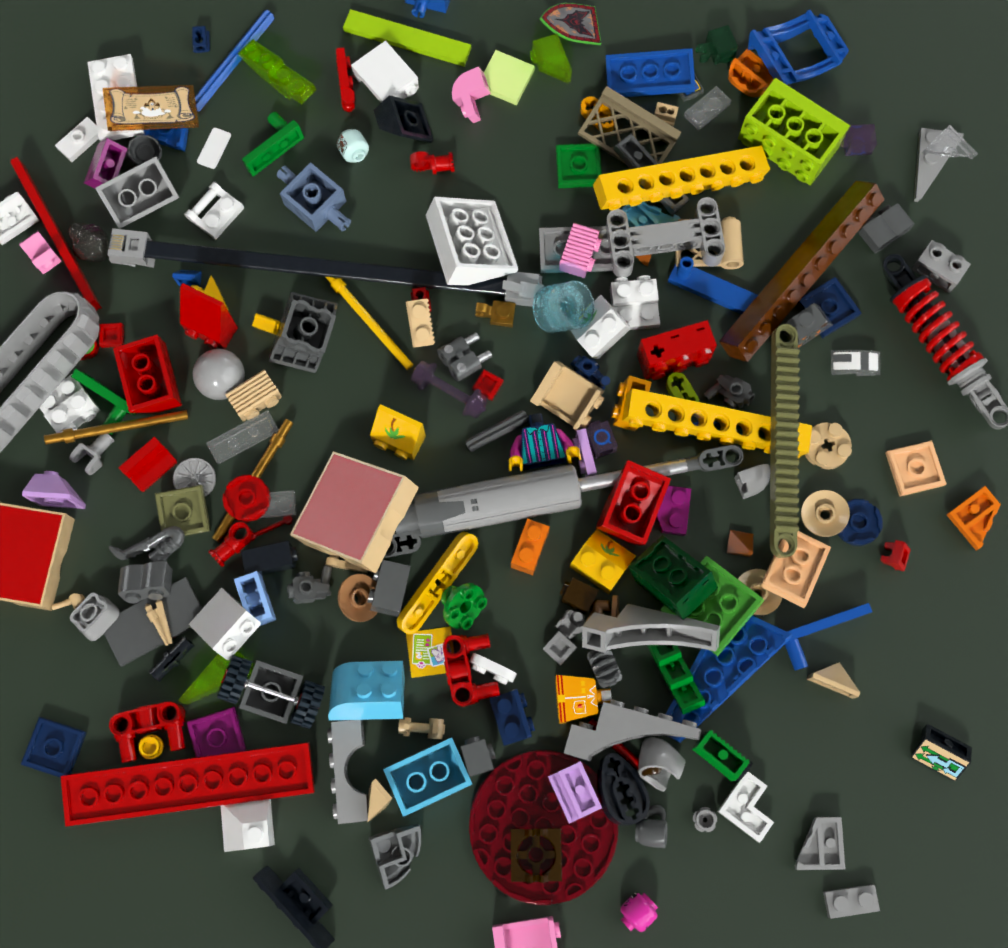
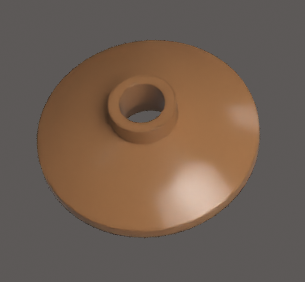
M364 574L351 575L342 582L339 588V607L343 614L352 621L365 622L375 617L378 613L370 611L371 603H367L370 589L376 588V582L371 577ZM354 595L358 597L357 603L354 600Z

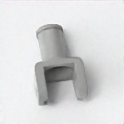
M103 434L90 446L80 443L70 454L69 459L76 463L88 454L93 459L86 466L85 471L88 475H92L103 466L100 455L114 442V439L108 434Z

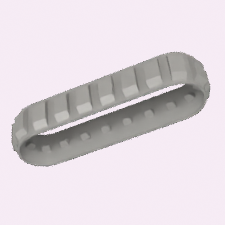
M55 292L46 296L0 346L1 393L65 319L77 314L68 330L0 407V453L98 338L100 330L99 316L95 308L78 293Z

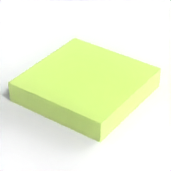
M495 50L484 71L490 95L517 106L535 71V66Z

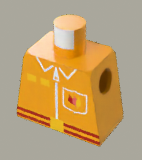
M555 676L559 724L597 715L598 704H603V702L610 703L612 699L611 689H596V680L594 678Z

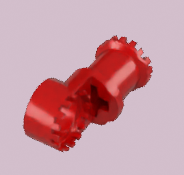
M419 151L410 155V165L413 171L416 170L418 172L419 170L421 172L432 169L433 175L437 174V172L448 170L455 172L454 163H451L453 161L452 152H449L448 155L434 156V154L429 155L427 152Z
M237 522L230 527L229 534L224 537L225 541L214 550L210 549L208 552L213 558L216 557L217 563L223 567L225 561L235 553H240V550L250 543V540L253 539V531L244 522ZM239 529H246L247 533L244 538H235V534Z

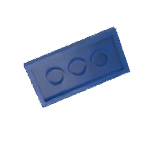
M693 48L606 55L607 86L624 97L695 92Z

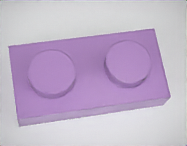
M586 428L576 430V438L572 440L574 446L580 449L581 460L578 461L580 473L585 474V477L596 475L597 471Z

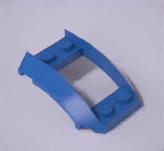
M807 10L805 14L793 20L764 28L762 31L756 32V30H751L749 34L748 50L756 49L773 79L777 78L785 84L801 82L827 72L840 65L849 52L829 17L823 14L815 16L811 10ZM811 29L828 59L794 71L778 43Z

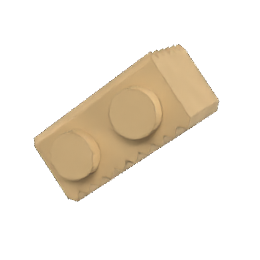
M427 298L406 301L413 348L434 345L435 343L434 331H432L433 327L431 326L433 323L431 322L430 308H428L430 304H428L429 300Z
M262 370L225 394L242 421L256 418L259 415V411L266 407L271 408L279 402L278 399L282 397L265 370Z

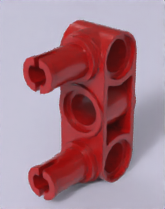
M488 633L471 637L451 635L443 642L444 665L448 686L450 685L453 702L459 707L474 705L480 699L500 695L497 681L480 685L471 682L472 676L467 655L470 654V651L491 647ZM456 641L460 644L461 648L457 653H450L447 650V645L450 642ZM460 689H466L470 694L469 699L465 702H460L456 699V692Z
M164 702L138 707L114 715L110 719L109 728L116 742H119L122 763L137 760L134 738H136L137 734L150 733L162 728L167 730L171 752L185 749L182 731L186 716L184 707L175 702ZM175 707L177 714L174 719L169 720L167 712L170 708ZM122 719L128 721V727L125 731H121L119 728Z

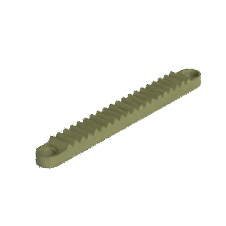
M782 324L777 327L771 337L770 550L773 555L779 558H786L795 553L797 549V532L799 531L797 526L799 521L797 516L799 512V507L797 506L799 502L797 497L799 493V488L797 487L799 479L797 476L799 474L798 437L800 435L798 432V427L800 426V423H798L800 416L798 413L800 407L798 404L800 395H798L800 389L798 385L800 380L798 376L800 371L798 367L800 362L798 354L800 349H798L797 330L790 324ZM781 331H786L789 334V342H783L780 339L779 334ZM780 539L788 542L789 549L787 552H782L778 548Z

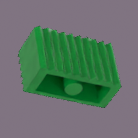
M713 730L706 731L692 748L693 751L730 781H736L749 764V759L745 760V756L741 757V753L733 750V746L729 747V743L725 744V740H721V737L713 734Z

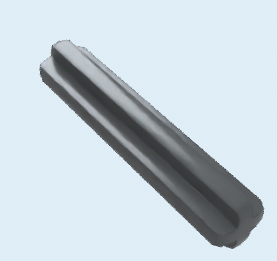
M522 410L465 441L468 450L473 452L528 423L529 417Z

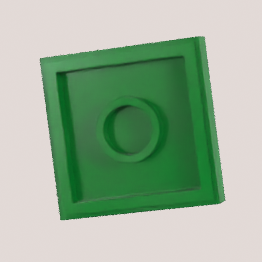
M592 143L556 145L558 189L593 187L598 176L602 175L600 148Z

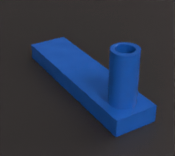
M683 257L680 260L679 267H676L675 264L668 279V283L741 315L758 296L753 292L693 267L694 261L690 257Z
M867 603L787 631L793 636L785 644L794 670L796 671L808 666L798 638L872 612L870 604Z

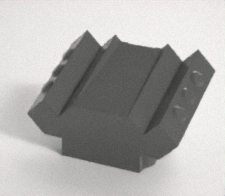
M291 292L286 302L278 333L274 339L269 362L316 373L322 356L326 351L336 319L337 303Z

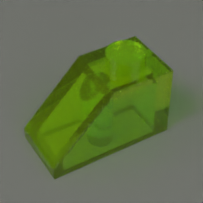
M558 34L534 40L530 57L533 64H537L539 71L563 82H571L572 69Z

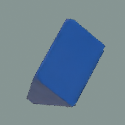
M178 270L172 274L178 286L184 283L190 287L191 285L200 287L201 271Z

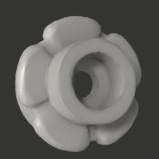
M702 807L699 811H696L693 814L695 828L700 832L713 831L717 822L715 812H711L710 808ZM704 817L707 818V822H703Z

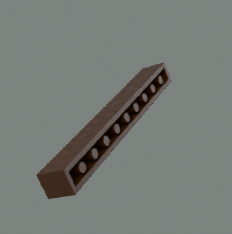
M855 181L720 339L719 342L729 357L748 362L885 200L876 183Z

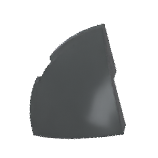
M419 824L388 830L368 837L385 890L399 883L411 871L408 866L414 855L418 857L421 847V829Z

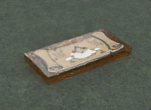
M193 85L103 88L108 131L199 127Z

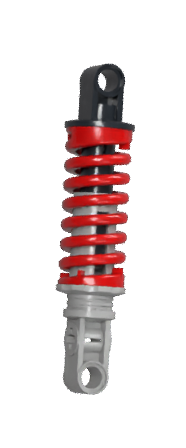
M898 254L887 256L883 262V273L896 291L890 298V302L897 306L900 313H907L904 320L907 323H913L911 330L914 333H920L918 337L920 343H928L925 347L927 353H935L932 357L934 363H942L939 367L941 373L950 372L946 378L947 384L949 386L959 385L960 389H962L961 394L969 396L975 408L982 414L991 428L1003 429L1008 425V407L997 389L989 382L992 378L991 375L986 374V371L983 369L988 360L979 351L969 350L974 347L973 341L965 343L962 340L967 336L966 331L958 333L955 330L960 326V323L958 321L950 323L948 319L953 316L951 311L940 315L938 311L944 308L946 303L940 301L933 305L931 301L939 296L937 291L926 295L931 290L929 276L923 275L916 278L902 256ZM896 262L900 265V269L890 271L887 265ZM993 413H1003L1006 418L1005 422L996 423L993 420Z

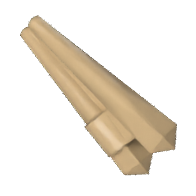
M157 600L155 603L157 608L154 610L150 604H146V615L150 622H153L165 646L172 644L173 641L163 603L161 600Z

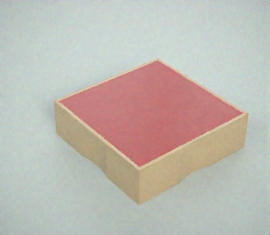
M333 451L290 535L306 546L329 555L340 556L351 564L376 573L391 544L393 534L398 524L404 518L419 487L404 475Z
M0 503L1 601L52 611L51 605L54 604L60 581L61 563L68 549L75 521L74 518L66 513Z

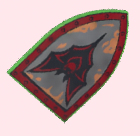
M561 3L547 9L540 18L548 29L566 40L601 45L595 6Z

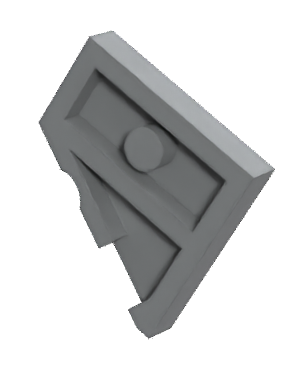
M814 817L794 865L795 870L845 869L842 817Z

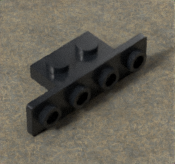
M269 866L264 867L254 875L253 880L258 884L259 888L272 899L277 908L282 910L292 921L293 925L310 941L313 947L328 948L335 941V938L319 922L333 904L300 868L295 870L284 883Z

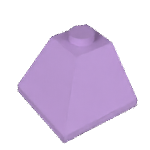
M54 471L34 474L22 492L23 497L38 506L85 509L86 504L70 484L59 476L58 472Z

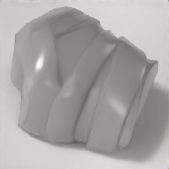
M567 609L564 616L559 619L555 626L570 640L576 634L582 632L585 618L583 613Z

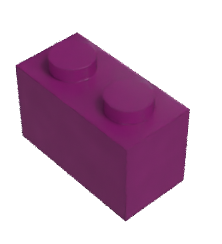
M108 138L97 145L84 184L95 189L101 184L117 177L128 148Z

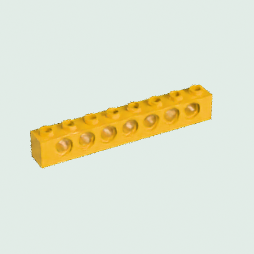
M761 145L602 174L594 182L593 188L601 210H616L624 205L637 206L645 201L654 203L666 197L675 199L688 193L696 195L709 189L717 191L724 186L731 185V187H737L746 182L758 183L764 179L770 167Z
M633 388L626 393L622 421L629 422L630 426L643 427L645 425L652 427V430L658 432L670 430L674 431V434L678 436H688L690 434L697 436V439L702 441L714 439L719 440V443L722 445H733L734 443L742 445L743 449L755 450L759 448L764 449V453L770 454L771 417ZM646 407H650L653 410V417L646 413ZM669 411L675 414L676 421H672L669 418ZM691 416L698 419V426L692 423ZM714 420L719 422L721 430H717L714 427ZM800 423L798 427V432L800 433L798 437V459L800 456L809 453L812 425ZM736 425L742 428L743 435L737 432ZM759 430H762L764 432L765 439H762L759 436Z

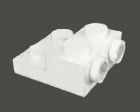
M643 275L633 281H628L626 277H620L615 279V282H611V306L631 327L630 330L660 327L656 279Z
M71 375L64 379L39 407L56 433H61L64 429L70 428L77 430L83 423L93 420L97 413L101 411L81 383L72 378Z

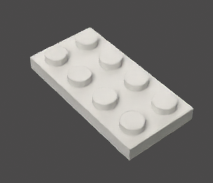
M131 54L89 61L88 69L100 142L106 138L113 141L145 135L143 124H116L110 120L113 112V102L109 93L111 89H120L125 93H130V95L138 94L134 62Z

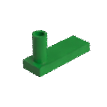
M272 112L268 116L267 121L278 132L242 158L245 167L253 177L304 139L300 126L295 120L287 123L277 112Z
M77 369L74 370L71 375L72 378L115 405L102 425L121 422L127 413L134 416L137 414L129 412L124 397L88 374Z

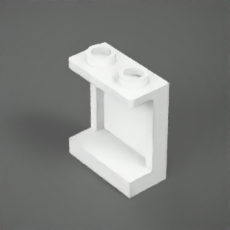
M386 41L351 65L354 78L358 82L362 81L381 103L389 95L405 99L414 95L419 88L416 74Z
M221 588L189 625L214 651L226 660H230L232 655L239 650L261 623L243 608L235 598Z

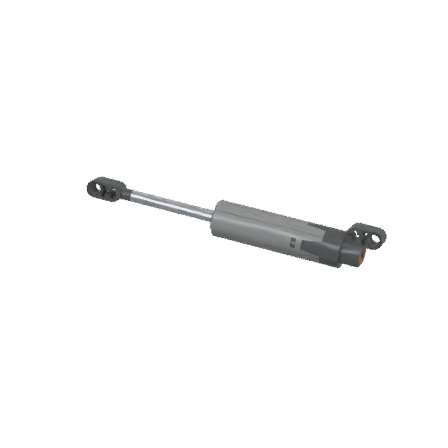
M729 445L705 450L697 456L643 467L664 476L695 470L709 472L739 465L743 460V452L738 446ZM728 450L735 453V461L733 463L728 462L726 459V452ZM706 455L707 458L718 456V461L709 463V466L707 463H703ZM569 464L417 493L414 496L415 504L409 506L404 518L395 530L396 534H393L391 541L394 545L393 551L386 553L384 557L413 553L420 548L422 538L578 509L582 505L581 492L614 486L622 470L578 478L575 467ZM408 535H411L412 539H417L413 549H410L409 545L400 546L402 551L398 552L396 537H400L399 542L408 540Z

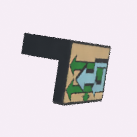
M926 724L922 729L921 742L912 752L911 758L956 781L971 763L972 747Z

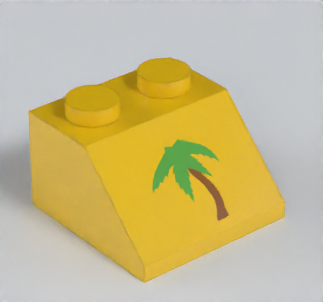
M381 404L378 407L370 433L374 446L384 451L388 448L395 452L394 455L403 460H407V458L414 460L426 437L423 423Z
M596 529L575 556L570 568L607 594H610L636 555Z

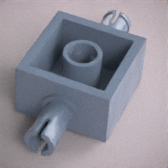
M310 162L298 175L294 174L287 166L281 167L284 172L279 169L277 177L287 184L280 192L284 205L315 232L328 220L341 231L346 230L344 225L347 228L349 227L351 220L338 211L347 202L343 189Z

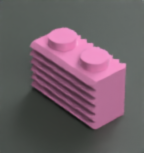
M573 223L560 260L559 270L585 278L587 271L592 272L595 259L592 256L594 251H599L602 239L599 238L600 231Z

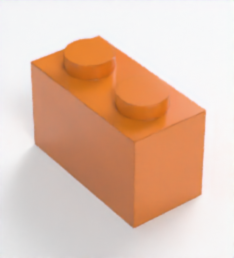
M527 518L511 561V568L533 576L549 534L550 526Z

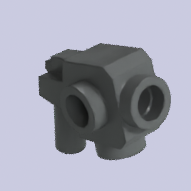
M720 375L716 379L717 383L703 393L708 401L718 393L724 396L723 404L730 409H735L736 407L743 408L744 405L749 406L755 397L750 384L729 375Z
M323 566L320 579H313L310 572L297 573L292 583L287 584L288 598H293L294 603L301 604L312 603L315 600L331 596L332 592L329 590V582L332 568Z

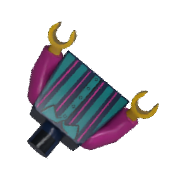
M541 413L532 414L529 416L530 427L522 429V434L516 436L510 449L509 471H512V467L515 466L519 467L520 471L565 464L566 455L568 463H572V457H578L581 460L580 449L574 446L572 440L561 429H556L553 423L544 425Z

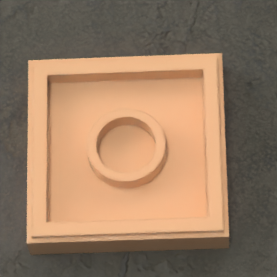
M932 440L889 450L885 453L899 497L946 485Z

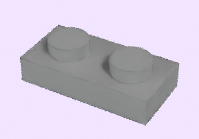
M874 884L823 892L827 915L830 919L880 911Z

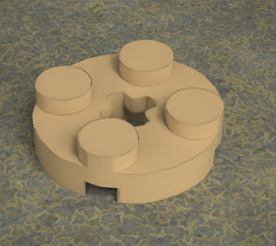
M827 422L817 424L812 428L809 453L805 454L810 463L822 467V469H835L841 466L852 452L851 439L838 423ZM824 441L832 443V451L822 448Z

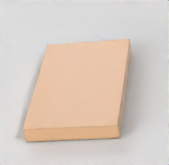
M798 531L795 553L786 558H779L774 555L760 586L805 608L831 547ZM781 539L778 548L782 552H787L789 544L786 540Z

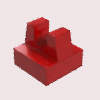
M899 540L885 542V549L892 551V554L890 556L881 555V562L893 567L895 570L905 571L911 551L906 542Z

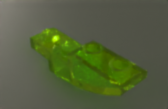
M254 39L238 53L245 63L261 78L289 100L293 98L302 105L316 91L313 83L286 66L282 58Z

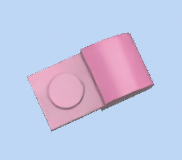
M476 67L457 78L452 88V99L461 107L465 118L468 117L472 123L480 121L481 118L475 100L491 93L485 74L479 67Z
M39 231L19 243L42 274H45L62 262Z

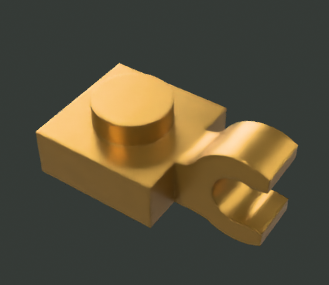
M493 300V306L477 303L475 316L491 318L490 325L513 327L516 303Z

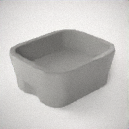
M91 593L71 613L70 621L87 639L96 641L117 620L119 609L105 596Z

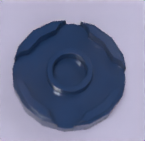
M864 499L847 501L850 510L849 521L846 527L838 533V536L844 542L853 546H863L873 542L883 528V518L879 509Z

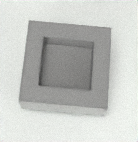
M558 631L546 644L543 651L561 666L577 647Z

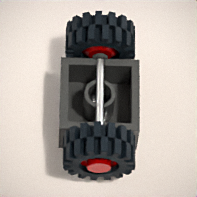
M232 655L222 678L217 698L237 704L240 698L237 708L284 724L287 723L294 705L290 723L310 729L320 708L325 686L305 680L297 696L303 676L258 660L254 661L250 671L252 661Z

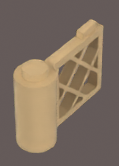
M725 217L721 221L725 252L721 263L717 266H721L724 269H737L744 265L741 222L735 217ZM678 219V221L691 220V219ZM688 249L695 255L692 258L694 261L693 267L707 266L702 260L701 251ZM683 250L675 251L676 267H679Z

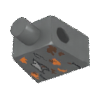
M815 303L786 322V324L792 325L797 330L798 348L833 326L821 307ZM783 331L786 337L790 340L789 334L786 331Z

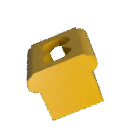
M256 313L252 326L276 335L281 322Z

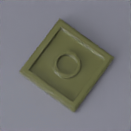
M203 485L155 493L161 531L171 526L180 527L184 531L185 536L211 531Z

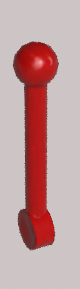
M285 515L283 520L253 533V539L250 541H254L256 537L283 524H292L293 518L290 515Z

